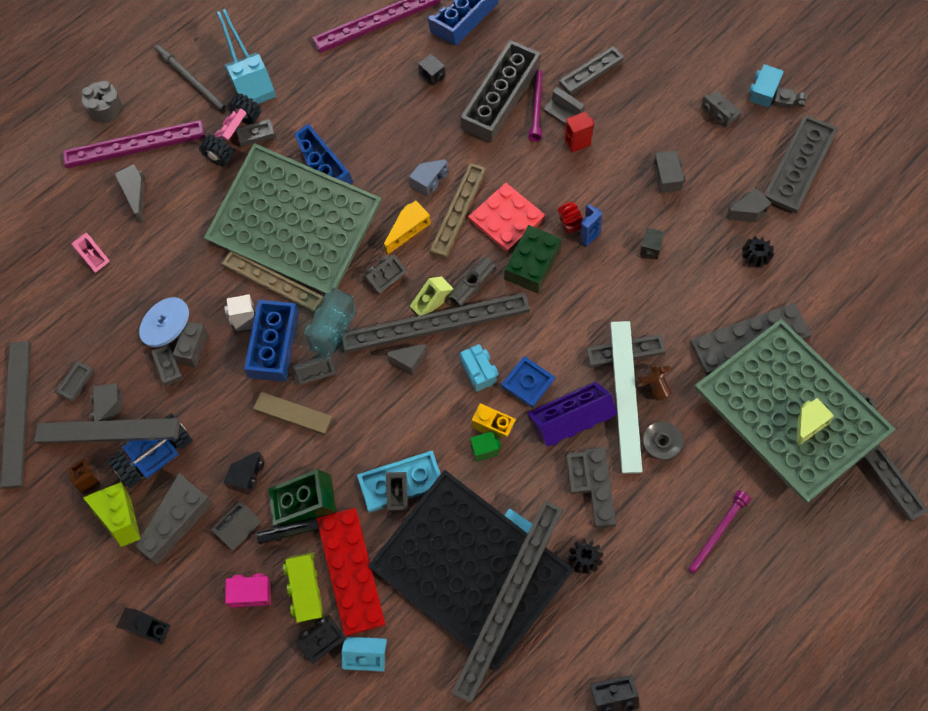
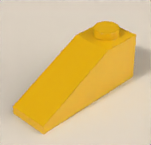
M417 201L407 204L397 218L384 243L387 254H390L431 224L430 215Z

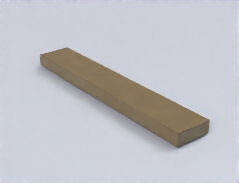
M472 163L469 164L429 250L430 254L447 260L487 172V168Z
M230 251L221 263L222 267L292 303H296V305L313 314L317 313L325 301V297L233 251Z

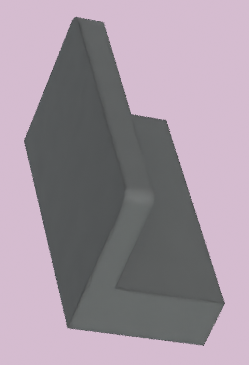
M556 87L552 93V100L545 106L544 111L565 125L567 118L583 113L585 105Z
M239 501L211 531L231 550H235L261 523V520L245 504Z

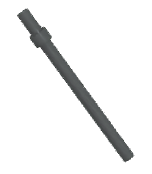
M161 45L155 47V50L166 63H170L220 111L226 108L218 98L175 59V56L170 51H166Z

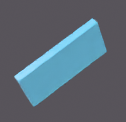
M432 450L357 474L368 512L371 513L387 507L386 472H407L408 500L425 495L441 474Z

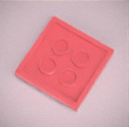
M507 183L501 186L468 216V220L507 253L519 243L528 225L536 228L545 219L544 213Z

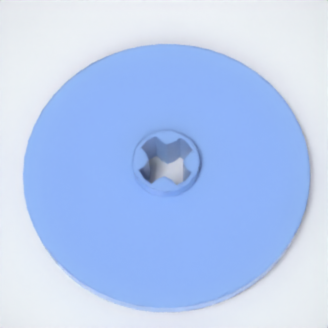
M176 297L166 298L155 304L146 313L139 329L141 340L150 347L164 346L173 341L182 332L188 321L189 309L187 304Z

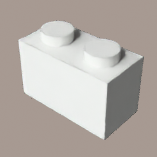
M250 294L227 298L228 306H225V314L229 318L230 325L234 326L236 332L252 329L256 309Z

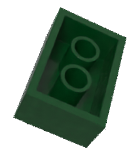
M528 225L505 267L504 280L538 294L561 250L562 238Z

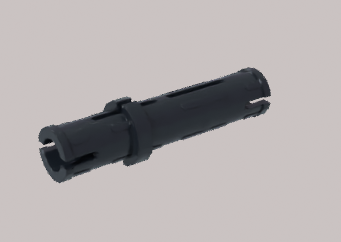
M317 518L281 527L277 525L273 529L256 532L260 545L274 540L279 542L283 538L318 531L319 527Z

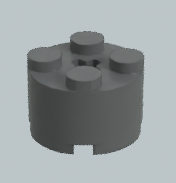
M103 80L83 88L82 102L91 119L94 121L98 120L100 123H107L119 116L118 113L123 108L122 102L116 89L108 81Z

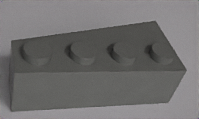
M178 473L136 547L157 565L212 506V502L204 493Z

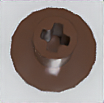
M656 365L650 367L651 373L644 377L642 375L636 377L638 380L636 382L637 387L648 384L656 401L672 394L664 378L665 375L672 371L671 366H660L657 369Z

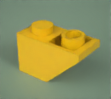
M480 403L472 418V428L482 433L493 431L496 437H508L516 419Z

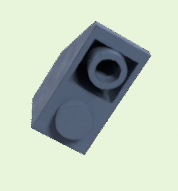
M444 159L419 164L409 176L410 186L429 196L432 191L434 192L437 189L440 180L447 176L449 171L447 161Z

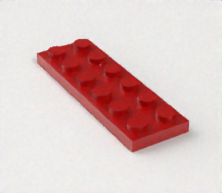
M356 507L317 518L345 637L386 626L373 572L368 566L370 561Z

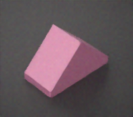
M87 232L71 243L77 254L95 273L110 262Z

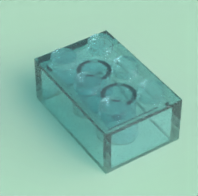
M334 287L330 293L328 292L325 295L323 305L316 310L314 320L305 329V336L311 351L322 356L333 355L342 339L341 333L347 331L357 313L352 295Z

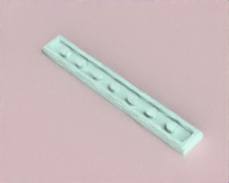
M630 321L611 322L621 473L639 474L642 473Z

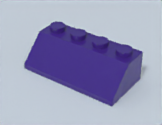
M593 382L528 412L527 415L540 440L548 447L558 444L559 441L567 437H573L582 430L590 429L595 424L610 420L613 416L617 415L612 395L600 384Z

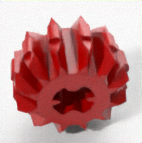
M573 201L567 202L558 207V215L566 232L580 231L583 218L576 203Z

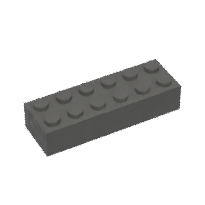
M510 40L460 117L461 130L492 143L539 69L541 53Z

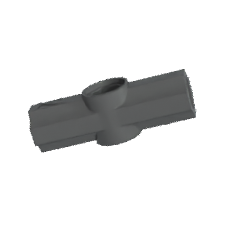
M483 257L471 271L465 273L464 279L449 294L448 299L456 307H462L474 293L480 290V286L496 269V265L488 257ZM475 281L476 283L470 284L468 282Z

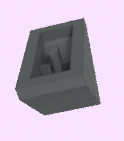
M425 344L388 352L390 363L412 376L427 355Z
M386 472L387 510H408L407 472Z

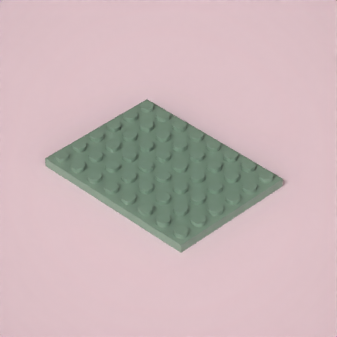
M254 143L204 239L334 297L382 202V198Z
M782 319L697 383L694 388L806 505L896 430ZM818 398L834 417L830 424L799 446L796 442L798 416L801 412L800 407L808 400L812 402Z

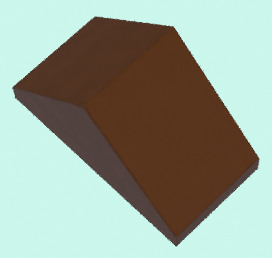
M86 458L68 469L73 485L82 494L100 484Z

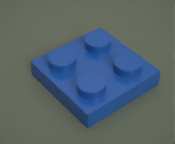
M523 356L503 381L501 387L533 409L555 381V376Z

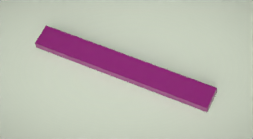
M401 0L312 37L319 53H322L441 3V0Z
M201 120L63 150L64 164L66 168L205 138L203 123Z

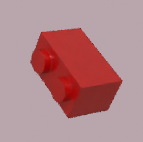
M586 111L566 119L564 140L572 153L591 145L594 121L587 115Z

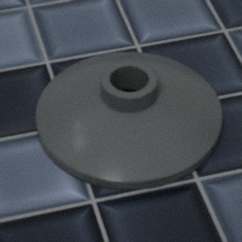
M656 422L646 429L643 436V444L651 456L667 460L679 454L683 446V437L680 430L673 424ZM659 441H664L666 445H660Z

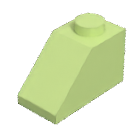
M442 276L429 278L410 307L419 316L430 314L446 301L453 288Z
M818 398L812 402L808 400L800 407L801 412L798 416L796 442L799 446L830 424L834 417Z

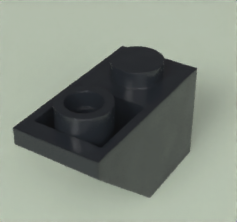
M255 452L232 463L224 480L226 487L250 495L251 490H254L257 485L259 471L261 472L264 468L265 461L262 454Z
M124 608L116 628L162 645L170 624L136 609Z

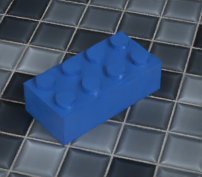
M258 300L244 367L248 378L286 382L299 316L296 303Z

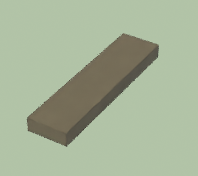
M264 392L260 393L253 408L254 411L325 436L333 420V417L328 414Z

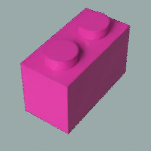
M253 574V577L233 575L232 578L226 579L225 604L229 608L271 605V580L265 574Z

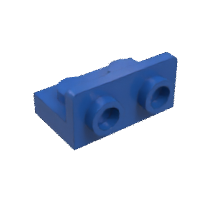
M590 204L586 206L585 218L581 223V244L585 247L601 234L602 213L597 207H593Z

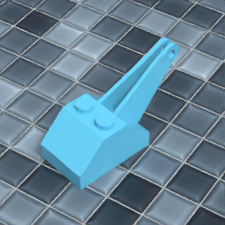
M223 9L225 19L244 55L243 58H236L226 25L220 11H218L217 15L232 58V62L224 64V67L236 93H242L243 96L247 95L249 99L252 98V101H256L258 104L276 97L260 55L256 52L248 55L226 10Z

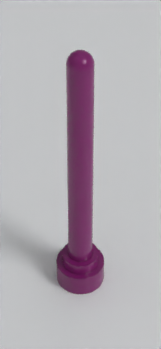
M540 69L536 71L532 127L528 131V139L532 142H538L542 139V130L539 127L543 72Z
M741 490L735 493L733 496L734 504L690 565L689 571L691 573H695L740 508L747 507L750 503L751 497Z

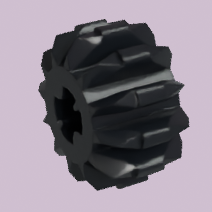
M755 236L753 239H748L746 244L743 245L742 258H746V264L751 262L752 268L755 265H758L760 268L764 264L768 265L774 257V246L770 245V240L764 241V237L758 239Z
M582 539L581 544L576 541L574 543L575 548H570L569 550L572 555L568 557V560L574 561L571 565L572 568L579 567L578 573L585 569L588 575L590 574V568L596 572L598 570L597 565L601 566L603 563L599 558H602L604 554L603 552H598L600 545L593 547V540L589 544H586L585 539ZM584 554L586 556L589 554V560L587 558L583 559L582 555Z

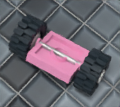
M236 93L227 105L230 116L225 118L222 128L218 129L214 135L206 136L199 146V151L203 156H206L207 160H211V163L221 167L226 166L234 155V151L225 142L229 140L241 121L244 124L251 125L262 112L261 107L257 105L256 101L253 102L252 98L249 99L247 95L243 96L242 93Z

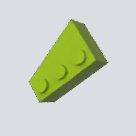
M122 482L83 497L93 514L120 547L140 540L131 497Z
M314 552L291 556L283 564L284 574L289 576L290 584H287L288 596L292 597L294 604L290 606L293 618L296 617L297 622L323 616L320 590L318 589L316 578L317 570H315L313 558H315Z

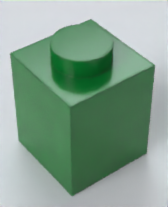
M493 431L470 438V445L476 462L499 455L501 443L499 437L494 436Z

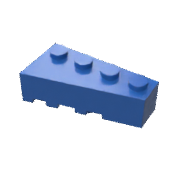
M454 0L452 5L447 8H441L435 16L427 17L430 32L456 46L498 4V0Z
M309 123L294 133L309 167L348 184L353 183L349 171Z

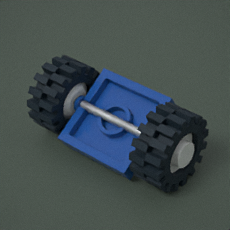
M171 413V414H169L167 417H165L164 419H166V418H176V417ZM180 423L178 438L172 441L181 451L193 440ZM171 440L130 441L122 447L132 459L130 462L121 451L110 458L108 462L118 477L130 489L143 479L135 469L136 467L148 479L180 454L170 443Z

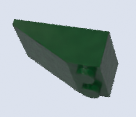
M319 469L268 488L273 526L306 521L336 512L331 474Z

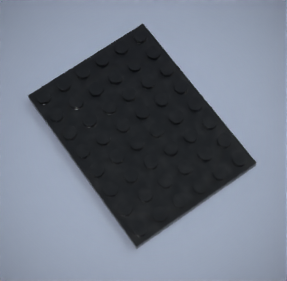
M444 470L368 566L472 651L528 533ZM545 548L491 661L490 666L496 671L504 664L574 572L571 566L547 548Z

